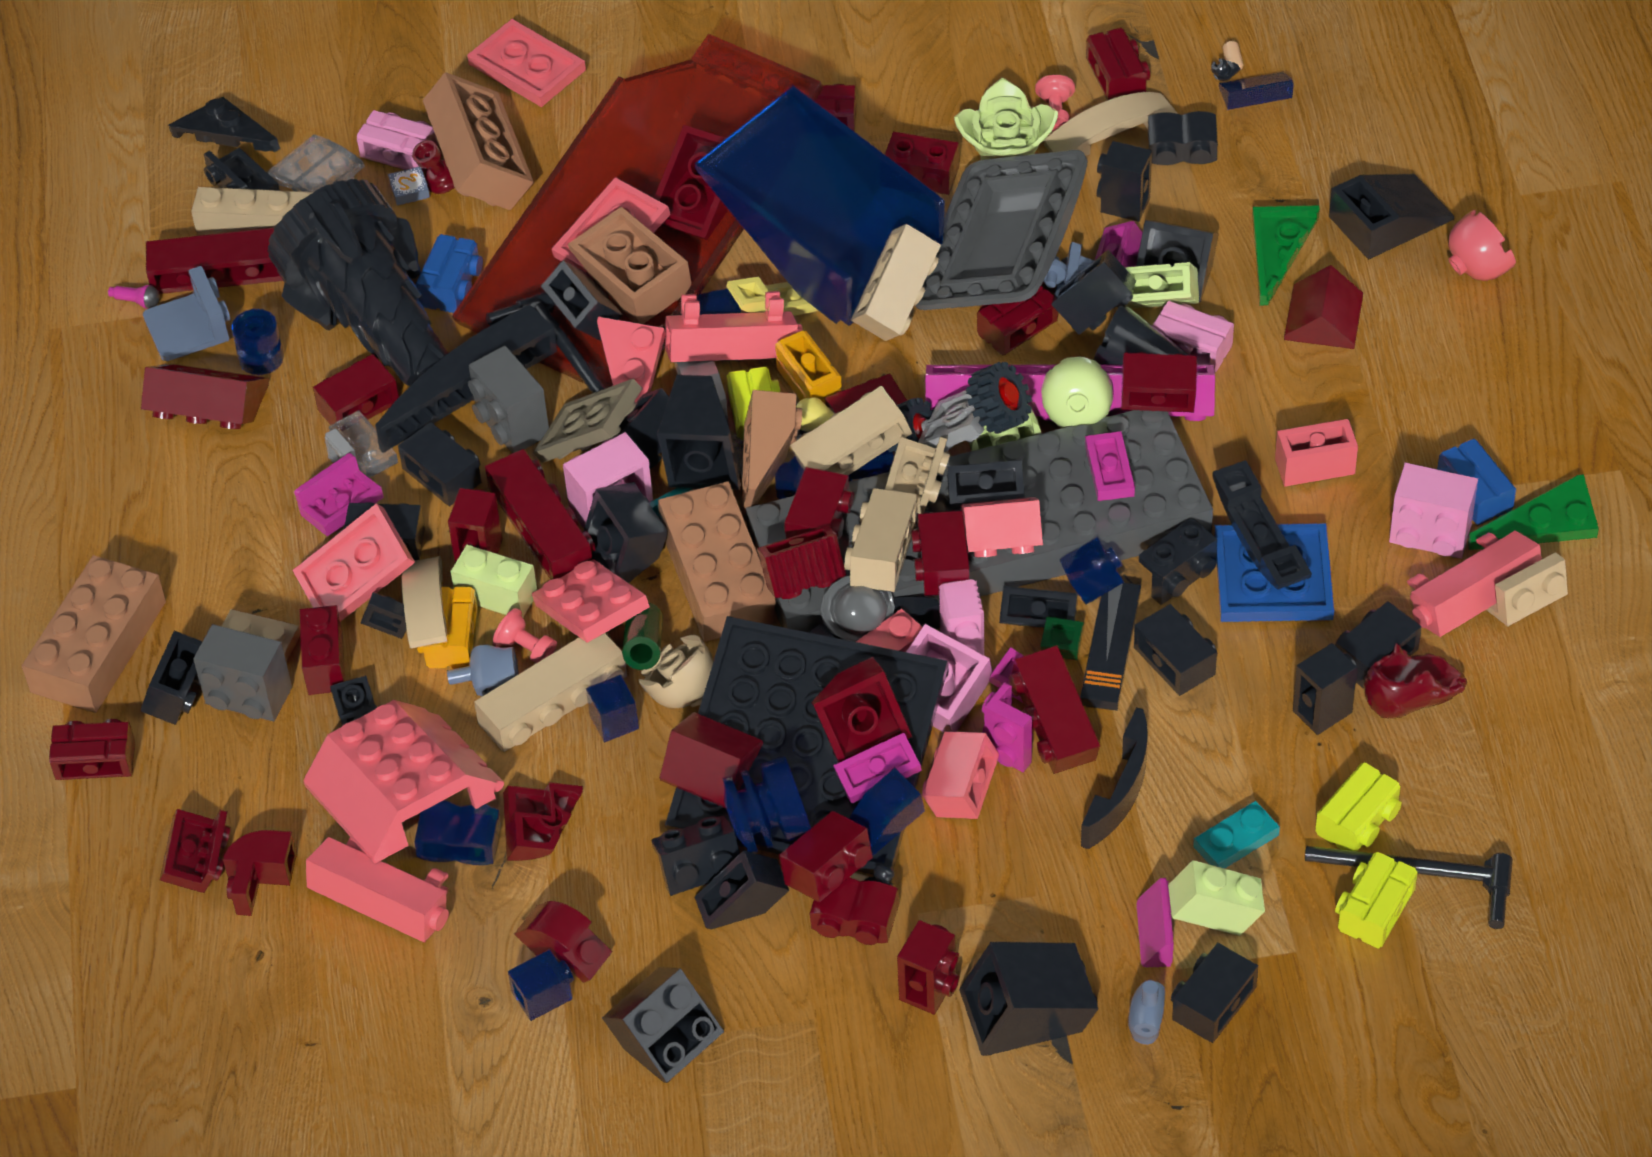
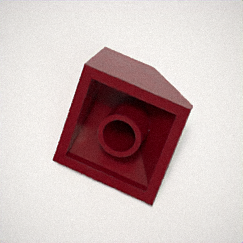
M873 657L838 673L812 701L838 763L902 733L906 735L907 739L912 737L887 677Z

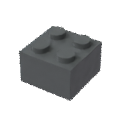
M503 346L469 364L471 380L468 381V386L475 401V404L472 405V410L480 423L486 422L491 428L499 445L505 444L512 453H515L541 441L549 429L544 390L510 350Z
M212 624L193 658L205 703L218 710L227 709L245 714L252 719L261 718L274 722L292 689L282 642Z

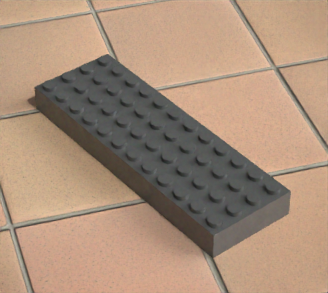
M1133 410L1105 417L1095 424L1078 425L1076 427L1069 426L950 456L947 466L1022 460L1025 498L1036 497L1039 500L1043 545L1034 546V552L1012 554V548L997 549L996 556L978 558L975 557L974 552L967 551L969 580L977 581L980 597L1003 591V586L1020 587L1139 556L1144 550L1189 519H1195L1212 534L1213 508L1168 412ZM1121 431L1135 486L1134 497L1098 501L1086 453L1085 436ZM946 469L943 475L937 473L935 480L942 482L935 503L928 501L924 514L962 511L961 504L949 505ZM889 472L849 482V491L854 492V502L851 512L844 513L842 518L844 520L843 533L840 541H838L843 564L847 548H853L852 537L856 524L861 525L860 512L862 503H869L873 488L885 489ZM794 496L746 508L747 529L757 554V548L786 539L784 522ZM917 513V520H916L915 529H918V514H919V513ZM911 540L895 592H891L892 597H925L937 599L939 602L940 595L925 596L923 581H916L914 559L920 558V552H913ZM845 570L846 576H849L850 570ZM815 586L803 589L801 595L792 599L775 598V611L781 627L809 632L822 623L823 619L820 612L822 596L829 587L818 588Z

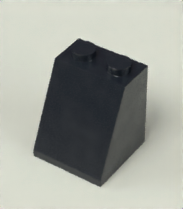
M676 375L657 432L669 487L701 489L729 481L732 490H740L741 483L731 434L712 376Z
M990 942L959 989L981 1056H989L1081 1033L1099 1009L1097 997L1092 991L1086 975L1085 964L1080 958L1075 943Z

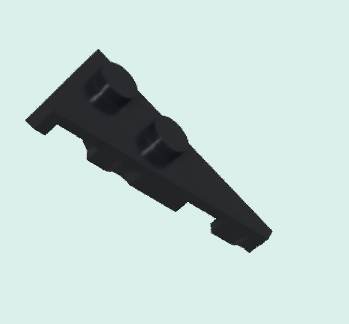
M224 97L212 99L204 107L168 125L174 138H180L184 133L195 134L196 140L200 142H214L219 145L238 147L241 144L240 141L253 143L254 149L258 151L276 152L280 150L278 140L274 135Z

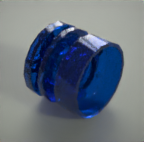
M785 755L761 763L763 780L761 783L755 784L746 769L740 771L746 786L744 789L736 790L731 775L722 777L724 783V803L736 837L747 848V851L758 852L753 835L761 832L767 848L773 847L771 829L779 826L787 841L802 837L811 829Z

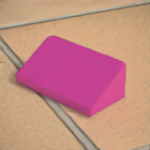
M1134 221L1104 228L1095 260L1109 250L1125 268L1136 267L1142 239V231Z
M1160 878L1139 897L1136 903L1142 967H1171L1173 962L1174 944L1168 881H1166V878Z

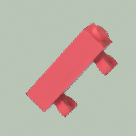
M779 291L765 292V312L699 315L700 304L699 301H696V294L681 295L682 315L666 316L665 350L670 362L777 358L775 344L786 337L802 331V325L800 323L797 324L791 311L783 312L784 300L780 298Z
M1513 531L1500 540L1494 534L1486 533L1476 539L1477 543L1485 549L1431 581L1423 574H1417L1407 580V583L1415 589L1410 595V600L1413 602L1414 607L1412 614L1415 621L1422 628H1426L1441 637L1497 603L1495 584L1542 560L1540 545L1517 531Z
M328 837L306 859L307 888L424 943L435 931L441 930L448 919L449 912L446 909L448 888L442 885L448 878V873L437 868L432 869L425 881L382 861L374 864L351 837L346 845Z

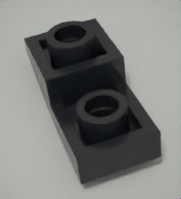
M366 675L330 686L341 726L377 708Z

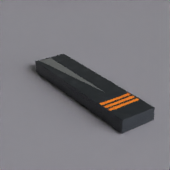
M1104 580L1080 696L1083 706L1118 711L1141 595V585Z

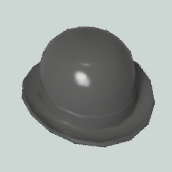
M849 575L840 578L829 586L822 596L820 612L824 625L833 635L843 640L856 642L892 616L895 604L891 591L871 589L865 586H850Z

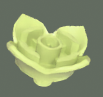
M1001 78L983 94L978 111L970 108L962 110L954 117V121L962 136L974 145L976 151L981 155V160L1035 154L1039 144L1052 132L1057 122L1058 111L1051 106L1043 104L1031 108L1024 92L1013 83Z

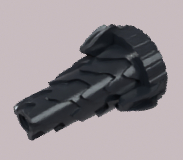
M349 179L328 184L296 203L282 217V220L277 223L273 234L269 238L268 253L271 262L285 282L282 297L292 307L310 320L319 323L326 330L336 327L337 318L344 328L350 326L362 345L376 358L380 359L384 366L391 367L400 380L408 386H411L423 373L449 353L430 326L432 323L424 310V306L418 299L422 294L411 280L421 273L411 225L407 219L396 216L373 183H369L368 180Z

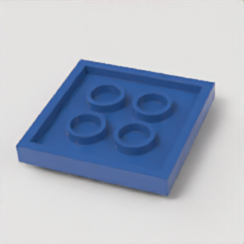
M1326 523L1277 524L1289 546L1296 545L1312 573L1311 578L1278 590L1270 584L1256 567L1238 538L1233 526L1215 525L1214 536L1217 538L1216 565L1220 622L1333 620L1334 603Z

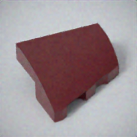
M549 782L544 790L507 786L503 792L507 861L532 860L550 855L560 839L562 830L572 815L571 812L576 802L583 793V786Z

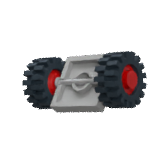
M998 362L971 374L972 377L967 382L970 387H967L963 392L939 401L935 409L930 410L931 404L928 401L923 402L922 398L907 400L897 405L912 432L906 439L936 448L939 438L943 437L947 439L944 452H946L955 444L965 440L971 442L977 439L984 431L983 426L987 425L986 431L990 433L994 431L995 434L1019 426L1029 419L1028 414L1032 411V407L1027 404L1032 402L1031 396L1026 395L1025 392L1029 390L1027 384H1022L1021 380L1024 377L1021 373L1015 374L1016 368L1013 365L1008 367L1007 362ZM898 443L888 449L889 453L896 452Z

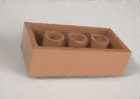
M445 72L423 99V103L437 137L436 140L443 153L445 164L452 177L454 187L463 196H472L485 201L491 206H500L511 210L534 182L500 95L494 90Z
M729 481L659 499L658 517L664 522L668 531L665 543L703 642L721 638L727 616L769 625L774 624L775 597L767 588L760 559Z
M93 555L21 665L30 693L97 713L166 603L159 575Z

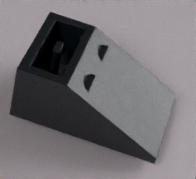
M1415 174L1359 175L1331 188L1329 218L1368 260L1454 220L1455 217Z

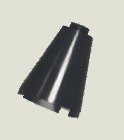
M1121 304L1115 312L1105 332L1103 342L1099 345L1093 360L1100 365H1123L1124 353L1143 352L1147 354L1189 355L1132 309Z

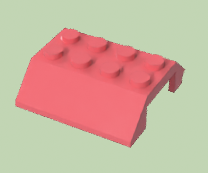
M397 700L381 705L370 713L346 723L341 728L329 733L303 780L305 787L374 864L409 846L402 826V822L465 788L468 789L472 806L477 809L496 799L494 792L500 791L504 786V781L491 768H487V764L472 749H469V745L455 731H452L451 727L438 714Z

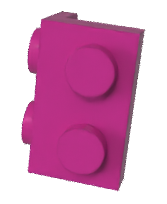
M351 453L346 454L294 491L301 516L327 537L345 525L349 503L371 502L375 504L384 498L382 488L359 470L356 457Z
M1004 682L996 693L991 692L984 701L982 712L984 713L982 733L987 734L999 753L998 762L1000 764L1013 767L1024 773L1032 763V717L1012 707V686Z

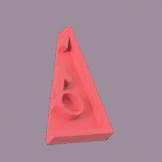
M598 317L597 324L613 386L634 378L643 388L635 400L636 403L643 394L651 392L665 338V330L661 327Z

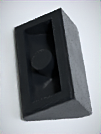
M1003 586L999 623L1044 628L1047 617L1075 621L1079 596L1077 593Z

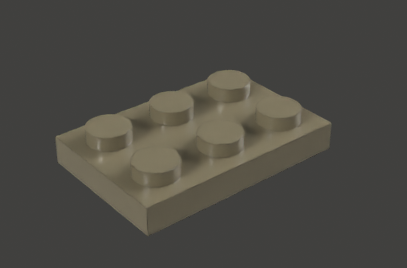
M633 378L564 404L533 453L543 463L554 458L562 459L571 452L579 449L584 451L593 444L615 438L621 430L619 425L624 417L635 408V400L643 388Z

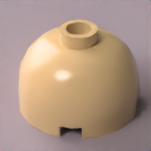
M696 635L680 638L684 644L675 649L671 644H668L661 649L660 659L657 664L650 669L641 671L645 679H639L640 685L660 705L667 708H684L689 705L695 707L701 704L714 658L705 643Z

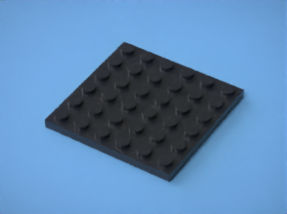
M727 616L698 714L762 740L763 744L730 809L676 787L665 823L667 830L683 829L698 824L700 820L706 817L725 816L735 831L738 846L781 854L830 812L834 811L866 827L868 830L873 858L857 871L874 874V868L877 865L894 869L920 772L851 803L835 772L834 765L838 764V761L812 701L838 673L873 657L887 677L912 735L908 741L922 767L949 667L948 661Z

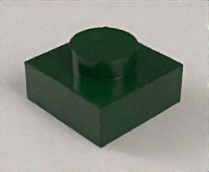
M1047 617L1040 651L1058 646L1062 658L1078 660L1084 632V622Z

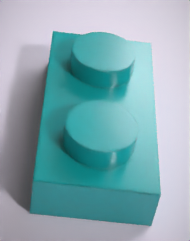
M1254 801L1195 837L1193 847L1209 865L1225 869L1279 836L1280 826L1257 801Z

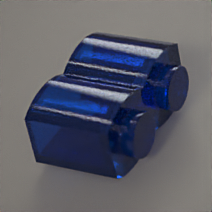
M443 800L422 811L414 841L417 857L432 862L458 861L469 865L494 864L501 828L499 810L487 804L477 809L472 805L460 807Z

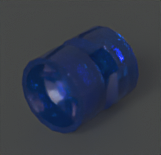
M250 309L237 315L232 322L231 329L240 367L252 375L269 374L278 369L283 363L284 353L275 316L264 309Z

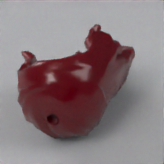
M1395 644L1393 653L1376 661L1370 667L1365 676L1363 686L1370 708L1381 718L1396 719L1417 710L1439 705L1453 699L1457 694L1463 693L1467 685V679L1462 672H1459L1453 665L1448 664L1447 660L1443 657H1438L1431 653L1410 656L1405 649H1401L1400 645Z

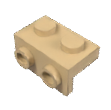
M900 437L884 490L917 494V513L924 514L928 501L935 503L942 482L935 479L937 473L944 474L950 454L944 452L947 439L940 437L936 448Z
M1555 552L1495 584L1497 603L1486 610L1508 627L1566 596L1568 589L1565 559Z

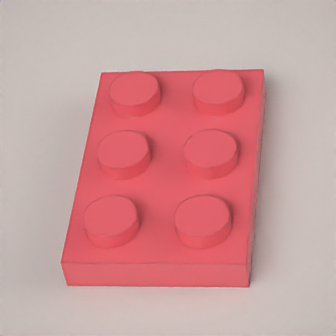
M513 19L508 21L467 55L470 66L540 107L544 106L586 71L585 60Z
M615 177L551 250L554 257L558 260H564L587 272L570 251L568 243L621 206L650 231L655 233L670 216L669 207Z
M376 503L292 571L312 607L337 605L341 622L369 600L373 592H379L412 566L415 561L385 509Z
M594 559L578 564L573 571L560 578L549 580L542 588L532 593L535 605L586 643L650 607L645 594Z

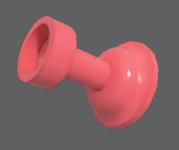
M1063 75L1045 76L1038 80L1035 85V92L1038 97L1058 111L1057 122L1052 133L1069 121V114L1062 109V103L1067 101L1075 92L1073 80Z
M518 608L508 612L499 624L493 637V645L495 647H510L518 643L532 652L530 660L534 663H538L553 654L557 646V641L547 635L538 639L525 631L526 623L522 618V611Z

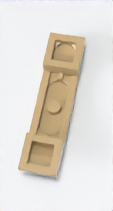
M1141 92L1123 95L1095 105L1073 117L1051 133L1044 140V145L1049 152L1080 150L1087 156L1090 154V145L1142 123L1148 129V116L1163 112L1178 113L1161 93Z
M441 556L416 560L412 566L402 573L403 603L410 649L447 642L446 619L442 601L441 582H443V567Z

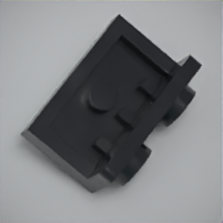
M240 147L220 159L210 150L203 154L206 164L204 168L205 176L214 186L218 185L220 188L280 191L278 182Z
M1189 519L1140 553L1138 561L1152 573L1151 597L1162 605L1172 597H1179L1189 585L1199 578H1205L1210 575L1216 567L1217 538L1195 519Z
M725 816L706 817L700 820L698 824L683 829L667 830L661 836L651 840L653 849L658 855L665 886L670 896L710 883L740 854L735 831Z

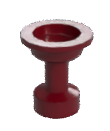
M425 140L414 147L412 158L419 167L428 168L425 180L430 192L434 194L450 192L455 187L449 169L445 164V159H440L441 151L435 142Z

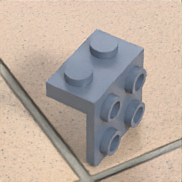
M202 266L188 270L194 294L149 308L143 312L144 321L163 361H170L229 341L225 322L231 319L224 300L217 301V297H220L217 284L213 277L207 279Z

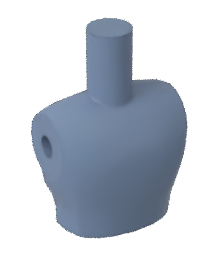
M479 645L472 649L470 666L447 670L450 685L472 681L474 690L479 696L486 695L519 674L514 648H501L490 645Z
M1152 980L1143 982L1137 988L1131 1000L1128 1026L1133 1039L1141 1044H1152L1159 1036L1165 1003V988L1159 982Z

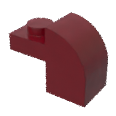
M275 830L254 831L238 838L227 849L223 857L228 876L227 898L232 899L236 915L252 916L259 884L290 886L297 857L292 832Z
M547 901L536 905L514 933L541 961L556 956L583 983L593 978L613 952L588 928L592 921L573 907L557 901Z

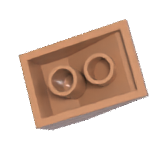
M622 206L568 243L570 251L612 303L634 323H646L681 298V295H685L693 289L688 262Z
M752 391L744 421L740 505L744 521H747L746 508L756 506L785 461L789 446L797 440V430H800L802 422V408H796V394Z

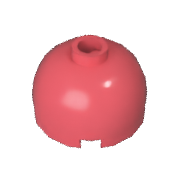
M1475 210L1470 211L1454 225L1449 235L1448 247L1452 256L1448 260L1459 275L1466 273L1472 279L1481 281L1493 280L1513 268L1516 261L1511 249L1506 253L1504 252L1501 244L1505 240L1504 237L1481 212L1476 215Z

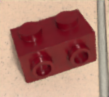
M180 809L175 811L159 881L205 893L212 880L218 881L224 865L223 858L219 857L220 848H225L231 829L230 826L225 825L228 811L220 809L215 819Z

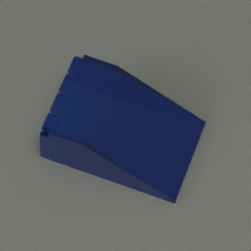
M795 86L789 88L695 163L697 172L797 294L835 324L840 320L848 326L854 323L851 321L853 314L893 230L908 224L937 243L943 244L945 209L943 198Z

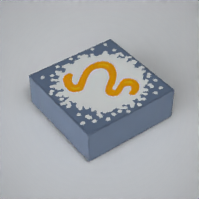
M421 167L388 174L397 205L430 198Z

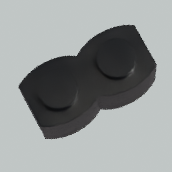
M1196 111L1184 115L1163 112L1148 116L1149 150H1152V164L1173 165L1183 161L1191 164H1207L1217 161L1216 114Z

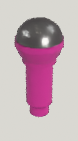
M152 285L138 288L116 286L110 287L108 290L109 297L136 302V304L145 309L155 307L160 298L159 291Z

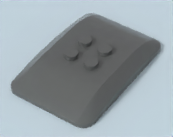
M1068 150L986 159L969 165L961 176L935 239L937 243L941 244L936 255L939 258L938 264L934 271L926 277L923 287H925L924 295L915 307L919 310H934L1025 301L1036 294L1054 261L1073 214L1088 163L1084 152Z

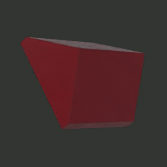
M1332 265L1295 283L1284 340L1355 349L1364 293Z
M693 712L671 730L659 777L660 781L730 809L763 741Z

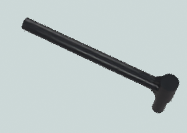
M546 292L517 300L514 305L486 313L487 323L489 326H492L512 312L518 311L530 304L554 326L557 346L592 394L606 389L551 314L554 308H556V304Z
M1306 846L1305 861L1358 867L1361 862L1368 864L1374 853ZM1496 853L1485 861L1484 866L1386 855L1393 858L1395 862L1400 861L1416 868L1417 874L1483 881L1482 886L1491 895L1488 925L1493 929L1504 927L1507 896L1510 895L1513 859L1510 855Z

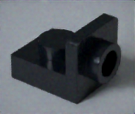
M373 592L360 623L402 639L407 629L404 604L392 597L382 596Z

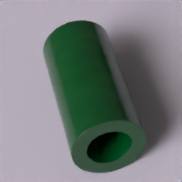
M649 603L650 607L625 621L622 655L626 664L633 669H650L660 659L663 614L652 603Z

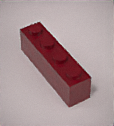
M274 228L146 241V274L149 285L155 287L159 294L192 291L193 287L188 270L202 266L207 279L214 278L218 288L283 281L276 267L271 262L268 253L269 238L273 234Z
M521 449L485 466L488 489L491 493H495L496 501L550 580L560 578L573 571L578 564L592 560L591 552L595 551V546L591 536L587 531L581 532L578 528V521L573 510L562 505L558 489L553 483L548 484L546 482L544 471L538 460H531L526 451Z

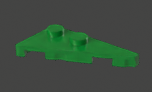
M1319 205L1253 207L1252 222L1259 306L1269 305L1319 219Z
M1584 474L1573 477L1471 532L1468 536L1469 550L1485 549L1477 543L1476 539L1486 533H1492L1500 540L1513 531H1517L1537 544L1597 538L1599 527Z

